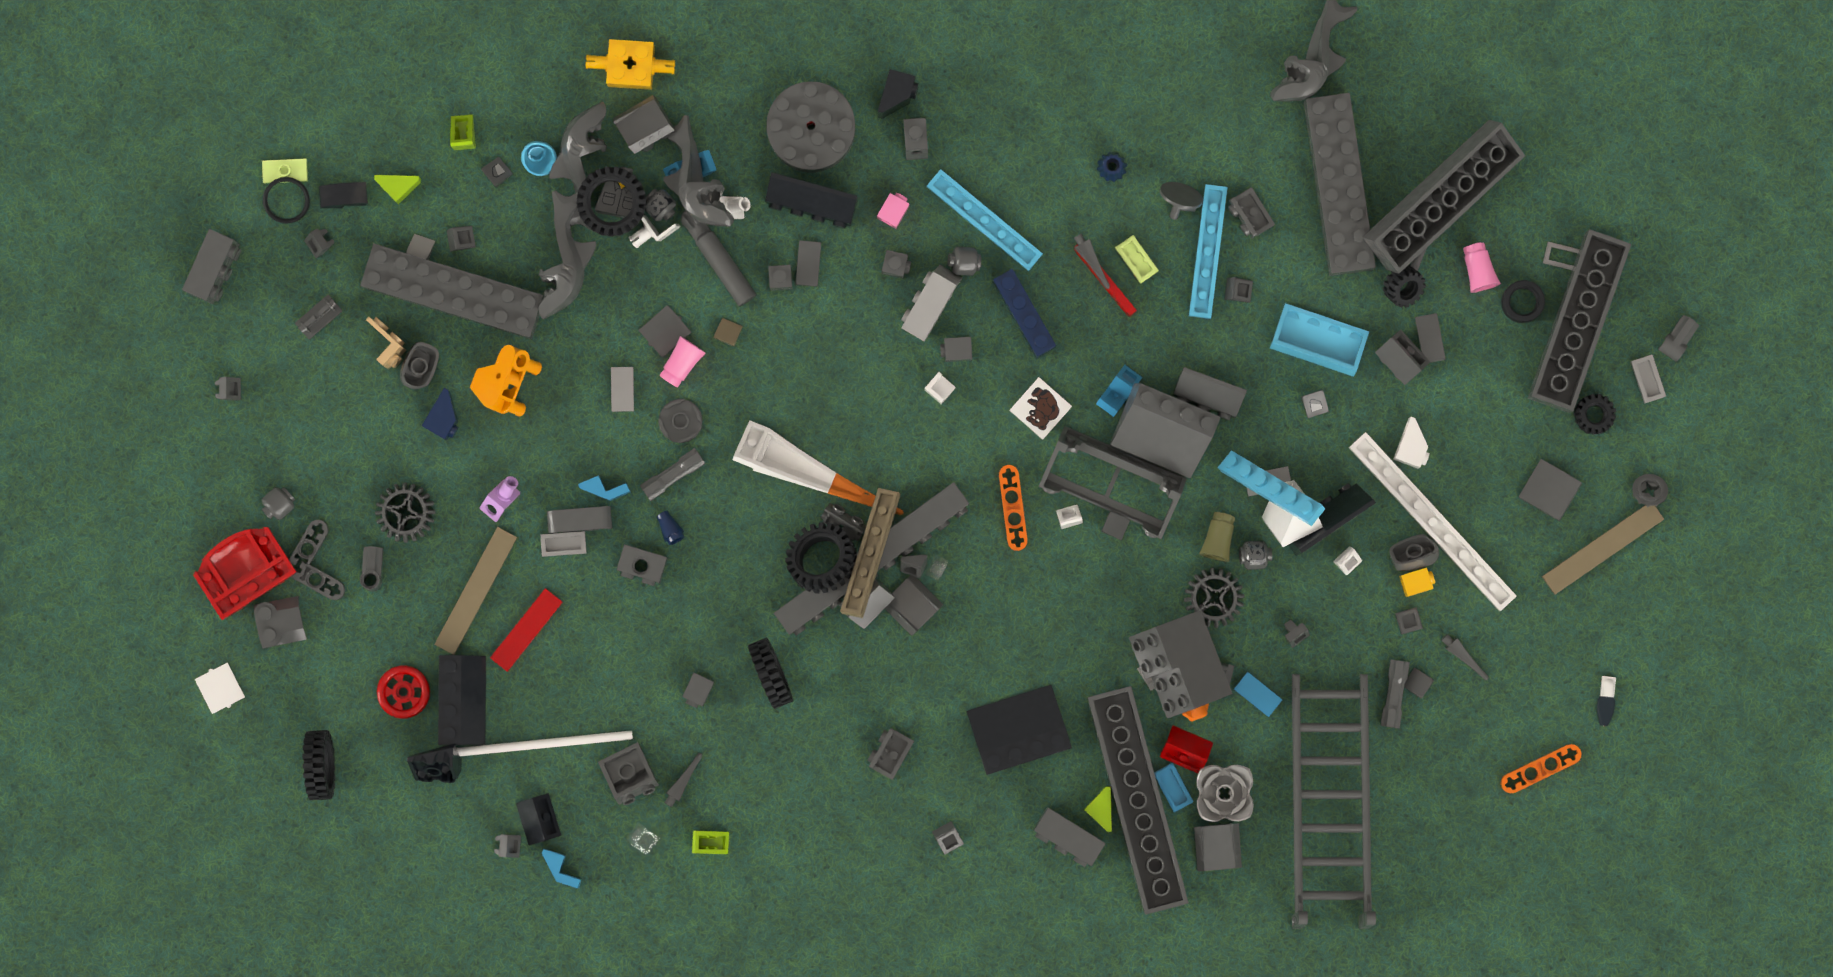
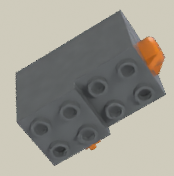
M1201 610L1129 637L1144 679L1152 678L1167 719L1179 714L1187 717L1190 721L1203 718L1208 714L1209 703L1233 694Z

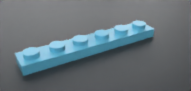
M941 169L927 185L929 190L1027 271L1043 255V253Z
M1205 184L1189 309L1190 317L1211 319L1227 187Z
M1232 450L1218 466L1222 473L1310 526L1315 523L1325 510L1322 504Z

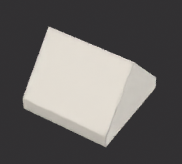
M1078 505L1056 511L1061 529L1083 523Z
M1348 547L1333 562L1345 575H1348L1362 562V559L1355 549Z

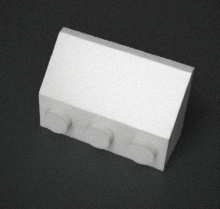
M1294 480L1285 482L1304 494ZM1270 501L1262 516L1263 521L1282 547L1323 528L1319 518L1310 526Z

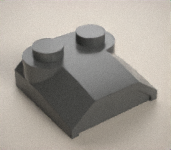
M298 596L254 605L258 635L263 649L307 640Z

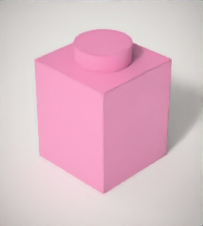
M890 193L879 211L877 219L897 229L909 208V203L906 202L908 199L899 193L895 195Z

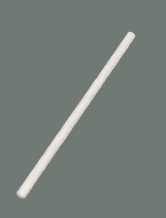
M632 731L460 747L457 748L459 756L631 740L633 739Z

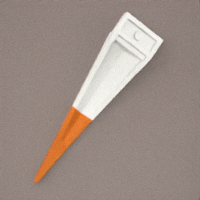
M749 420L734 454V461L749 466L756 472L867 506H873L875 495L818 462L770 428ZM896 508L895 514L902 515L904 512Z

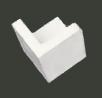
M938 372L925 387V391L942 404L956 387Z

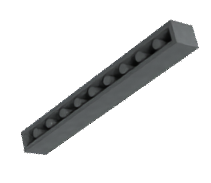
M954 482L890 528L877 572L883 567L885 570H888L896 564L895 558L901 554L903 557L914 551L912 546L917 542L925 543L932 538L930 533L935 529L943 530L950 524L948 521L955 515L959 518L968 511L966 507L969 505V502ZM844 577L845 584L841 586L839 582L836 583L837 589L834 591L831 587H828V593H823L821 589L819 594L814 593L812 589L810 592L805 590L774 612V615L789 635L794 633L797 636L806 629L805 624L812 620L815 623L824 616L823 611L830 607L833 610L842 603L840 598L845 596L850 579Z

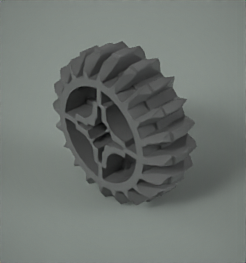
M407 483L402 484V490H400L398 484H394L395 492L387 488L386 492L389 496L380 495V498L385 500L384 504L376 503V506L382 508V511H375V515H382V518L376 522L377 524L385 523L380 530L385 532L389 529L387 533L388 538H391L395 533V541L399 542L401 536H403L405 543H408V536H411L413 541H417L416 533L424 537L425 534L422 529L431 530L426 525L427 521L431 523L435 521L429 518V514H436V511L429 510L428 508L433 506L434 502H426L430 498L428 493L421 496L424 492L422 487L415 492L416 484H412L409 490ZM407 494L406 499H404L403 504L400 506L390 505L396 497ZM414 496L420 501L423 514L413 510ZM408 506V511L416 516L410 515L403 519V515L395 511V509L401 510ZM388 511L397 515V529L391 525L388 519ZM409 520H420V523L415 528L404 531V527Z
M1210 568V575H1207V572L1202 570L1203 578L1195 574L1194 578L1197 583L1189 581L1188 584L1193 589H1185V593L1191 594V598H1184V602L1191 601L1192 604L1187 606L1186 610L1194 609L1195 612L1201 610L1207 627L1210 626L1211 621H1214V628H1218V621L1220 620L1222 625L1226 626L1227 621L1225 618L1228 617L1233 622L1235 619L1231 614L1239 615L1241 613L1235 608L1236 606H1244V603L1237 602L1238 598H1244V594H1237V591L1243 587L1242 585L1237 587L1233 585L1238 579L1234 578L1230 581L1231 572H1228L1224 577L1222 576L1223 569L1221 568L1218 571V575H1215L1214 568ZM1216 579L1224 582L1225 585L1215 590L1208 586L1205 581ZM1201 587L1206 595V599L1198 607L1196 593L1198 588ZM1230 589L1232 592V604L1228 610L1223 602V595ZM1223 590L1218 597V604H1215L1214 601L1213 604L1205 605L1211 598L1209 592H1214L1215 594ZM1210 606H1215L1223 615L1209 616L1203 613V611Z

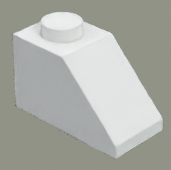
M1409 417L1393 460L1419 469L1421 465H1426L1430 453L1426 452L1428 445L1416 419Z

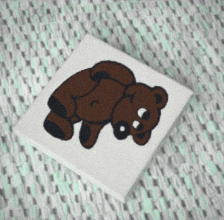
M1038 377L1009 411L1043 440L1072 406Z

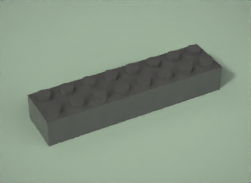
M1350 93L1305 99L1304 108L1329 276L1374 270L1376 268L1374 253L1363 239V236L1370 231Z
M1488 120L1367 232L1363 239L1386 270L1399 274L1525 157L1524 153L1501 122Z
M1590 229L1585 232L1528 399L1567 413L1574 411L1631 247L1630 243Z
M374 243L360 284L362 288L531 340L533 339L540 316L539 305L544 298L543 295Z

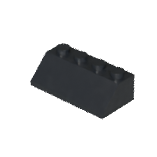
M771 172L765 202L773 210L789 209L792 215L803 217V214L811 215V219L821 223H824L825 220L833 221V226L845 229L846 225L851 226L858 197L853 194Z
M439 655L438 745L454 743L456 745H485L486 656Z

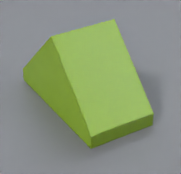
M473 114L451 116L450 145L453 150L476 148Z
M374 175V180L397 204L405 199L421 183L419 176Z
M1109 786L1104 787L1084 810L1107 832H1112L1111 787Z
M693 831L692 853L728 854L729 832Z

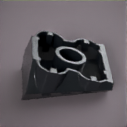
M456 743L410 755L407 757V762L415 781L432 782L433 780H440L444 783H454L461 772L462 758H460Z

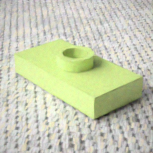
M307 159L262 161L263 183H271L280 177H290L300 182L308 181Z
M1134 235L1115 247L1140 284L1159 271Z

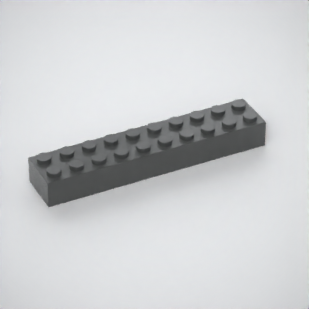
M1129 686L1087 697L1143 912L1146 915L1188 904L1132 687Z

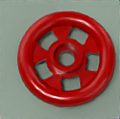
M407 665L396 666L386 671L380 678L377 686V699L380 706L387 714L395 718L407 719L418 715L426 707L430 697L429 683L424 674L418 669ZM405 674L414 677L412 683L403 681ZM392 678L398 681L393 689L387 686ZM415 687L421 688L420 698L414 697ZM401 688L407 689L408 693L406 696L400 695ZM391 694L397 701L394 705H391L387 700V697ZM411 701L413 707L403 710L402 703Z

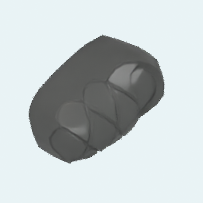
M415 342L412 345L400 370V380L404 386L411 389H420L430 383L439 358V352L435 347L424 342Z
M1424 534L1402 540L1394 544L1389 551L1392 563L1397 571L1421 569L1434 564L1439 558L1437 544Z

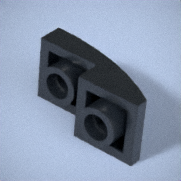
M366 182L319 186L320 209L366 206L368 204Z

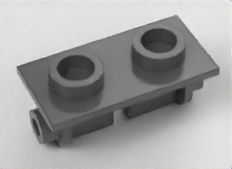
M328 294L296 321L295 324L310 340L343 310Z
M829 503L820 517L824 520L825 524L831 523L834 527L840 524L843 525L842 531L844 530L852 541L854 539L859 541L867 526L860 517L850 516L838 504L833 505Z

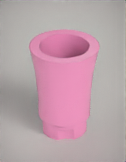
M1475 243L1463 248L1471 293L1491 289L1501 284L1484 243Z
M680 336L660 376L675 387H678L706 353Z

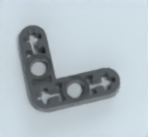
M314 520L307 527L289 559L292 564L296 565L300 560L295 558L298 554L300 557L308 559V562L306 564L302 561L300 564L302 572H297L291 577L329 599L339 600L345 594L344 584L311 565L329 532L327 523L322 520ZM314 525H323L322 530H324V533H319L315 538L319 540L318 544L313 540L306 539L308 534L313 537L315 533ZM305 543L313 545L314 550L311 555L306 556L302 553L301 548ZM314 573H319L322 577L321 583L317 586L310 583V576ZM326 578L330 579L327 584L334 587L336 584L339 585L338 589L341 591L339 595L331 596L332 591L326 587L324 592L320 590L325 585Z

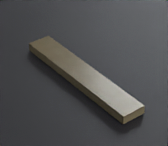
M881 488L877 490L840 610L842 614L859 618L864 616L900 499L899 492Z
M1644 505L1542 576L1543 580L1553 594H1557L1663 521L1664 518L1655 505L1648 508Z
M497 527L434 645L455 655L518 537Z

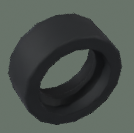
M1528 280L1516 281L1503 292L1501 299L1502 309L1505 315L1514 322H1530L1536 319L1544 309V293L1534 282ZM1518 289L1530 290L1536 298L1535 308L1529 314H1518L1510 305L1511 295Z

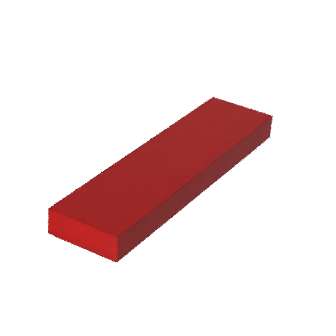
M1074 247V251L1076 252V254L1080 257V259L1085 263V265L1089 268L1093 275L1102 284L1101 280L1098 278V276L1095 274L1092 268L1088 265V263L1084 260V258L1077 252V250ZM1101 267L1110 285V288L1106 289L1124 313L1131 317L1137 310Z
M545 588L490 659L508 672L563 602Z

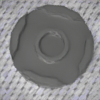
M676 399L663 407L658 423L661 432L667 439L676 443H685L697 437L702 428L703 419L700 410L694 403L689 400Z

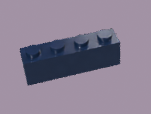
M1011 269L993 279V284L1036 359L1056 348L1055 342L1014 270Z

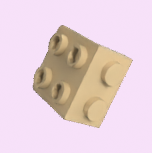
M368 317L366 320L391 342L376 360L388 370L391 367L396 368L403 360L401 356L406 351L403 347L405 342L393 332L389 335L386 332L389 328L377 317L374 319Z

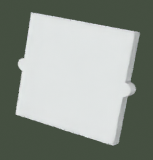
M228 663L214 670L209 669L208 673L195 679L212 714L225 707L230 708L231 704L245 698Z

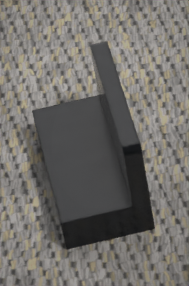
M549 793L516 803L528 845L561 836Z

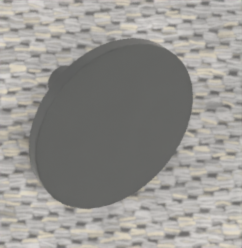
M1166 182L1160 188V194L1163 199L1173 205L1169 215L1171 219H1178L1180 211L1195 212L1196 208L1202 205V195L1188 185L1179 182Z

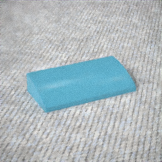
M1285 303L1270 349L1354 377L1369 331Z

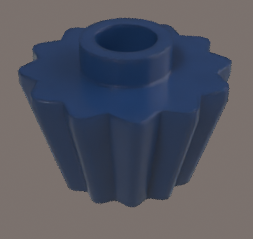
M1109 152L1107 155L1103 154L1102 159L1098 160L1099 166L1097 170L1100 172V177H1104L1106 181L1111 180L1115 182L1117 179H1122V175L1126 173L1127 163L1124 162V157H1121L1119 153L1113 154ZM1114 163L1116 169L1114 171L1109 170L1108 164Z

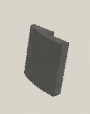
M1541 459L1520 493L1519 498L1538 508L1548 516L1560 521L1582 483Z

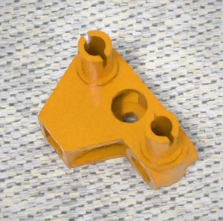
M506 345L501 349L494 365L476 370L470 389L485 407L501 414L510 412L520 417L525 413L526 406L515 399L526 371L533 375H538L542 369V364L530 359L528 352L512 345ZM509 384L514 386L512 389L508 388Z

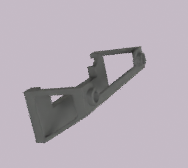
M1064 426L1039 487L1049 494L1059 493L1062 490L1108 511H1112L1143 525L1142 528L1147 536L1162 539L1181 497L1187 478ZM1080 450L1117 466L1105 495L1050 473L1058 451L1077 453ZM1121 468L1160 484L1159 489L1164 491L1168 498L1173 499L1163 521L1109 498Z

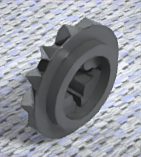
M1642 475L1633 483V498H1636L1639 504L1646 505L1647 508L1654 505L1657 507L1665 501L1668 495V486L1657 475ZM1647 487H1649L1650 490H1655L1653 493V497L1649 493H1645Z

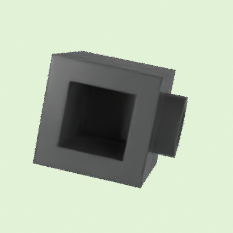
M886 250L882 274L903 279L904 274H909L912 261H908L907 254Z

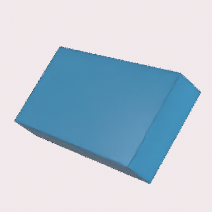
M1249 672L1244 675L1234 688L1236 692L1267 717L1272 714L1282 701L1279 696Z
M1173 763L1154 772L1155 778L1173 812L1193 803Z

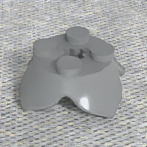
M1209 765L1200 769L1196 784L1199 790L1197 809L1202 819L1211 822H1217L1222 819L1239 822L1251 817L1254 807L1253 799L1250 796L1253 777L1249 768L1241 765H1231L1226 768L1218 765ZM1229 788V798L1223 797L1221 799L1219 797L1221 794L1219 789Z

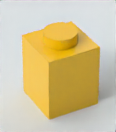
M1427 568L1399 576L1405 597L1433 589L1432 584H1435L1432 571L1428 572Z

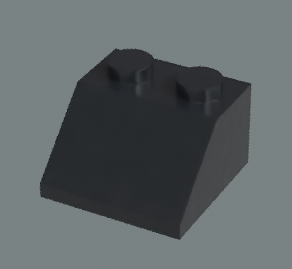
M892 69L889 70L878 109V118L883 119L910 104L911 98L916 99L919 83H916V76Z

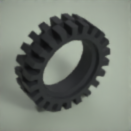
M619 167L599 168L595 172L590 173L581 183L577 195V209L583 223L593 232L608 237L621 236L636 227L644 215L646 207L645 191L636 176L627 170L620 169ZM607 181L623 184L632 196V208L629 214L617 222L603 221L591 209L590 200L593 191L601 183Z
M820 522L818 528L815 524H811L810 531H807L804 527L801 529L803 532L802 536L798 533L794 535L797 541L789 542L788 545L791 549L786 550L788 557L785 558V562L788 565L786 567L801 588L804 587L808 592L812 589L814 593L818 594L820 589L823 593H828V587H831L833 591L836 590L835 584L838 582L841 586L844 585L843 578L850 579L851 574L849 570L853 571V562L857 558L855 556L857 552L854 544L844 530L842 531L837 525L834 527L831 523H828L826 527L824 522ZM822 541H830L838 545L840 556L838 562L830 571L820 575H813L804 570L803 558L812 545Z
M766 637L749 644L748 649L755 665L754 667L772 707L776 709L793 702L788 682L769 639Z
M328 730L306 731L303 740V777L305 778L304 784L309 800H327L333 798L334 781H336L334 774L335 757L334 748H332V736Z

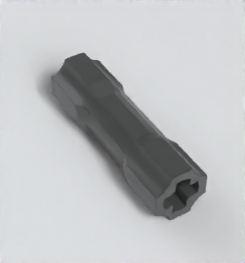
M693 448L683 455L678 462L659 475L651 477L641 484L640 487L649 500L652 501L663 494L669 486L685 475L693 473L706 463L697 450Z
M1390 660L1388 693L1380 726L1400 729L1402 717L1401 703L1410 662Z

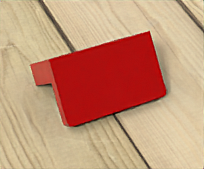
M1172 726L1160 757L1199 773L1208 760L1213 742Z

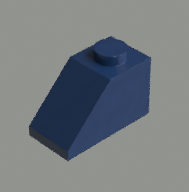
M444 388L422 427L447 441L449 437L453 438L459 427L456 426L458 420L451 393Z

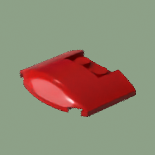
M263 527V529L243 530L218 543L205 555L198 572L195 571L193 576L221 620H224L277 585L282 584L297 573L269 527Z

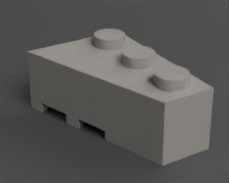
M941 265L933 273L929 271L922 282L926 284L922 292L918 290L912 300L915 303L912 310L907 309L901 319L904 322L901 328L925 341L942 314L947 302L952 297L955 288L962 280V277Z

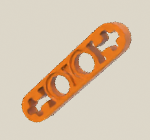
M1006 465L999 472V482L1007 543L1012 550L1020 551L1027 545L1020 479L1016 467ZM1006 469L1015 472V476L1011 480L1012 484L1017 483V488H1003V484L1008 485L1007 478L1002 476V474L1006 473ZM1008 491H1015L1018 494V500L1015 503H1008L1006 501L1005 495ZM1011 513H1018L1020 515L1021 522L1018 525H1011L1009 523L1008 517ZM1023 527V532L1018 531L1019 538H1023L1024 542L1020 543V547H1016L1015 544L1011 543L1015 535L1014 532L1009 533V528L1017 529Z
M1568 744L1504 775L1500 782L1501 788L1507 793H1516L1577 763L1581 758V750L1576 745ZM1568 748L1576 750L1575 759H1564L1565 765L1562 766L1561 760L1556 754L1560 752V756H1564L1568 753ZM1552 757L1556 760L1557 766L1554 770L1546 769L1545 761L1547 758ZM1529 767H1533L1537 772V776L1533 780H1528L1525 777V770ZM1520 772L1525 784L1522 785L1521 781L1514 784L1515 788L1513 790L1511 787L1506 788L1507 778L1510 777L1511 780L1519 778L1516 773Z

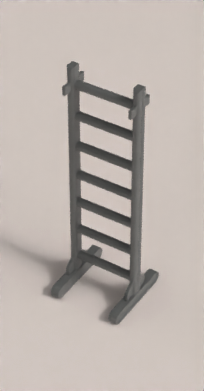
M1292 674L1295 914L1292 915V929H1302L1308 924V913L1303 911V900H1363V914L1359 915V929H1369L1376 925V912L1372 911L1368 674H1360V690H1300V674ZM1300 699H1360V723H1301ZM1301 732H1360L1361 757L1301 756ZM1301 765H1360L1361 790H1301ZM1302 799H1362V824L1302 823ZM1302 832L1362 833V857H1302ZM1303 866H1363V891H1303Z

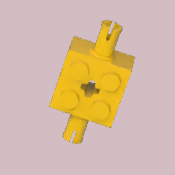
M609 39V49L606 56L586 55V69H605L608 87L652 90L653 75L655 73L674 74L675 60L656 59L654 57V42ZM629 60H633L634 64H636L632 66V69H628L627 65H625L629 63Z

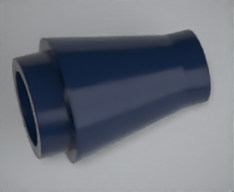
M668 511L657 515L656 518L659 521L665 542L673 545L685 537L683 534L684 530Z

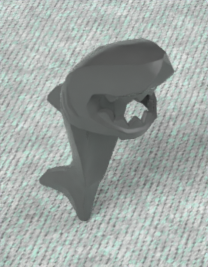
M1326 0L1323 12L1312 35L1306 59L1299 60L1297 56L1287 57L1284 66L1289 77L1283 78L1280 84L1271 90L1270 96L1273 101L1290 102L1310 98L1321 89L1327 76L1338 70L1345 63L1346 58L1335 54L1329 48V38L1331 30L1338 23L1351 18L1356 13V6L1342 7L1336 0Z
M604 102L586 109L568 123L562 137L561 152L549 173V179L567 178L572 180L575 193L578 192L581 183L586 179L580 157L597 150L605 152L607 149L603 139H595L594 136L588 138L587 136L588 131L593 133L594 130H601L602 121L607 111ZM577 209L572 215L570 227L580 224L590 230L583 223Z
M684 115L681 121L674 126L675 131L671 132L670 136L667 137L668 140L677 144L682 151L681 169L674 174L663 177V180L680 197L684 209L693 219L703 224L730 227L734 222V217L726 210L724 203L719 201L725 188L722 182L717 179H712L711 182L703 181L701 162L697 145L693 138L690 119L688 115Z
M557 191L552 192L555 231L563 263L545 271L543 269L539 271L538 276L541 277L543 282H552L556 285V289L550 288V290L544 291V298L539 305V314L542 319L558 313L577 298L583 285L585 267L592 258L596 248V241L581 243L574 241L572 237L570 221L573 213L577 210L578 192L571 196H564Z

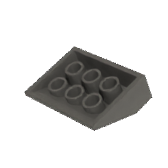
M1134 383L1110 445L1177 474L1191 478L1213 438L1221 417L1144 384Z

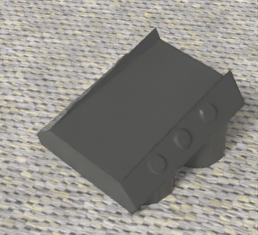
M654 95L613 118V123L617 126L628 148L634 153L639 151L648 152L653 148L654 142L659 139H666L670 136L671 132L675 131V128Z
M910 575L892 593L895 598L884 609L913 636L943 604L916 577Z
M1239 823L1194 827L1197 871L1242 868Z

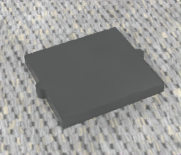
M668 305L639 329V332L649 342L648 345L653 346L662 358L676 346L680 336L686 338L691 333L688 327L681 321L682 317L677 316Z

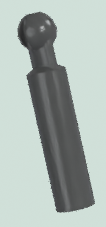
M685 210L681 216L682 225L696 241L695 244L736 304L741 307L756 297L757 294L715 233L710 230L707 224L693 219Z

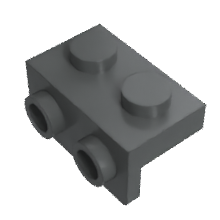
M1252 187L1229 200L1230 206H1228V209L1234 218L1238 216L1242 223L1240 228L1246 237L1250 235L1251 239L1275 225Z
M890 728L889 731L884 730L879 739V742L882 743L878 751L875 749L872 751L867 761L870 762V768L893 780L914 741Z

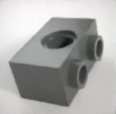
M624 544L617 570L621 571L620 576L633 580L634 576L643 578L642 583L654 586L655 582L661 583L668 558ZM645 560L647 562L648 568L645 572H638L636 570V563L638 561Z

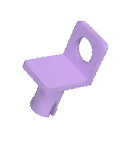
M508 476L487 495L480 506V510L493 521L497 522L504 510L520 495V491L516 489L518 486L517 479ZM488 504L494 506L497 511L496 514L488 509Z

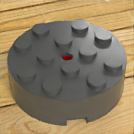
M801 82L785 89L774 100L767 116V135L774 153L784 164L801 172H822L840 163L849 153L855 138V118L849 102L838 90L820 82ZM809 125L815 126L813 130H809L807 127Z

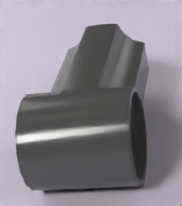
M1683 315L1672 332L1665 337L1666 340L1658 347V350L1677 362L1685 352L1687 343L1699 327V324L1690 317Z
M364 547L360 583L367 591H377L382 585L381 575L384 548ZM370 575L376 576L377 579L373 586L366 585V579Z

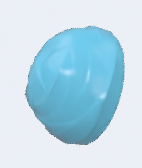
M543 141L528 143L521 153V162L524 168L536 176L548 175L557 158L554 148Z

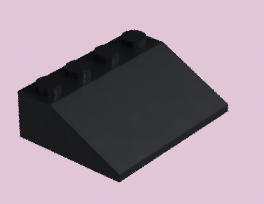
M1350 483L1346 484L1338 490L1340 493L1338 496L1332 498L1330 495L1320 502L1325 508L1319 516L1323 528L1288 544L1296 556L1303 553L1376 503L1375 500L1357 483L1353 486Z
M1052 685L966 711L986 775L1072 748Z

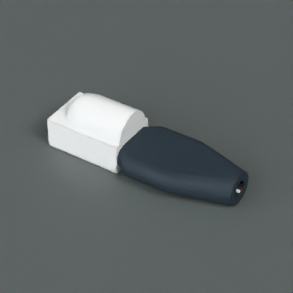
M1602 676L1600 697L1597 701V715L1599 724L1603 726L1609 725L1614 714L1616 677Z

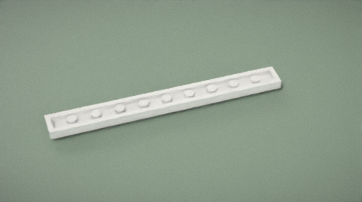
M1366 432L1349 447L1499 611L1516 597L1514 592Z

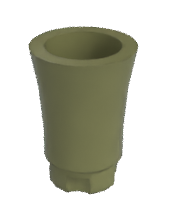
M1214 512L1199 555L1222 562H1229L1235 517L1226 513Z

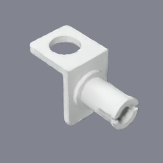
M720 197L719 201L724 203L726 210L733 215L734 219H743L744 211L750 209V201L746 197Z
M643 215L641 220L644 223V227L632 236H629V240L633 241L632 244L638 248L651 237L655 238L656 241H662L681 226L674 224L659 234L648 217Z

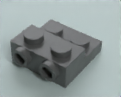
M638 742L598 762L610 790L619 805L622 803L623 805H629L635 801L636 796L642 793L643 795H649L659 785Z

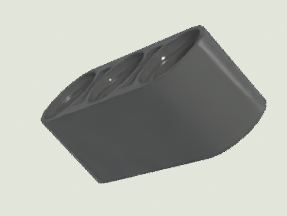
M611 506L547 511L548 534L612 529Z

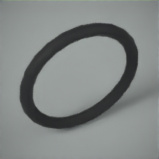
M280 177L266 187L263 194V206L273 220L285 224L293 223L303 218L308 211L310 204L309 193L299 180L290 177ZM292 182L303 191L305 206L298 216L291 219H283L274 215L269 209L268 194L277 183Z

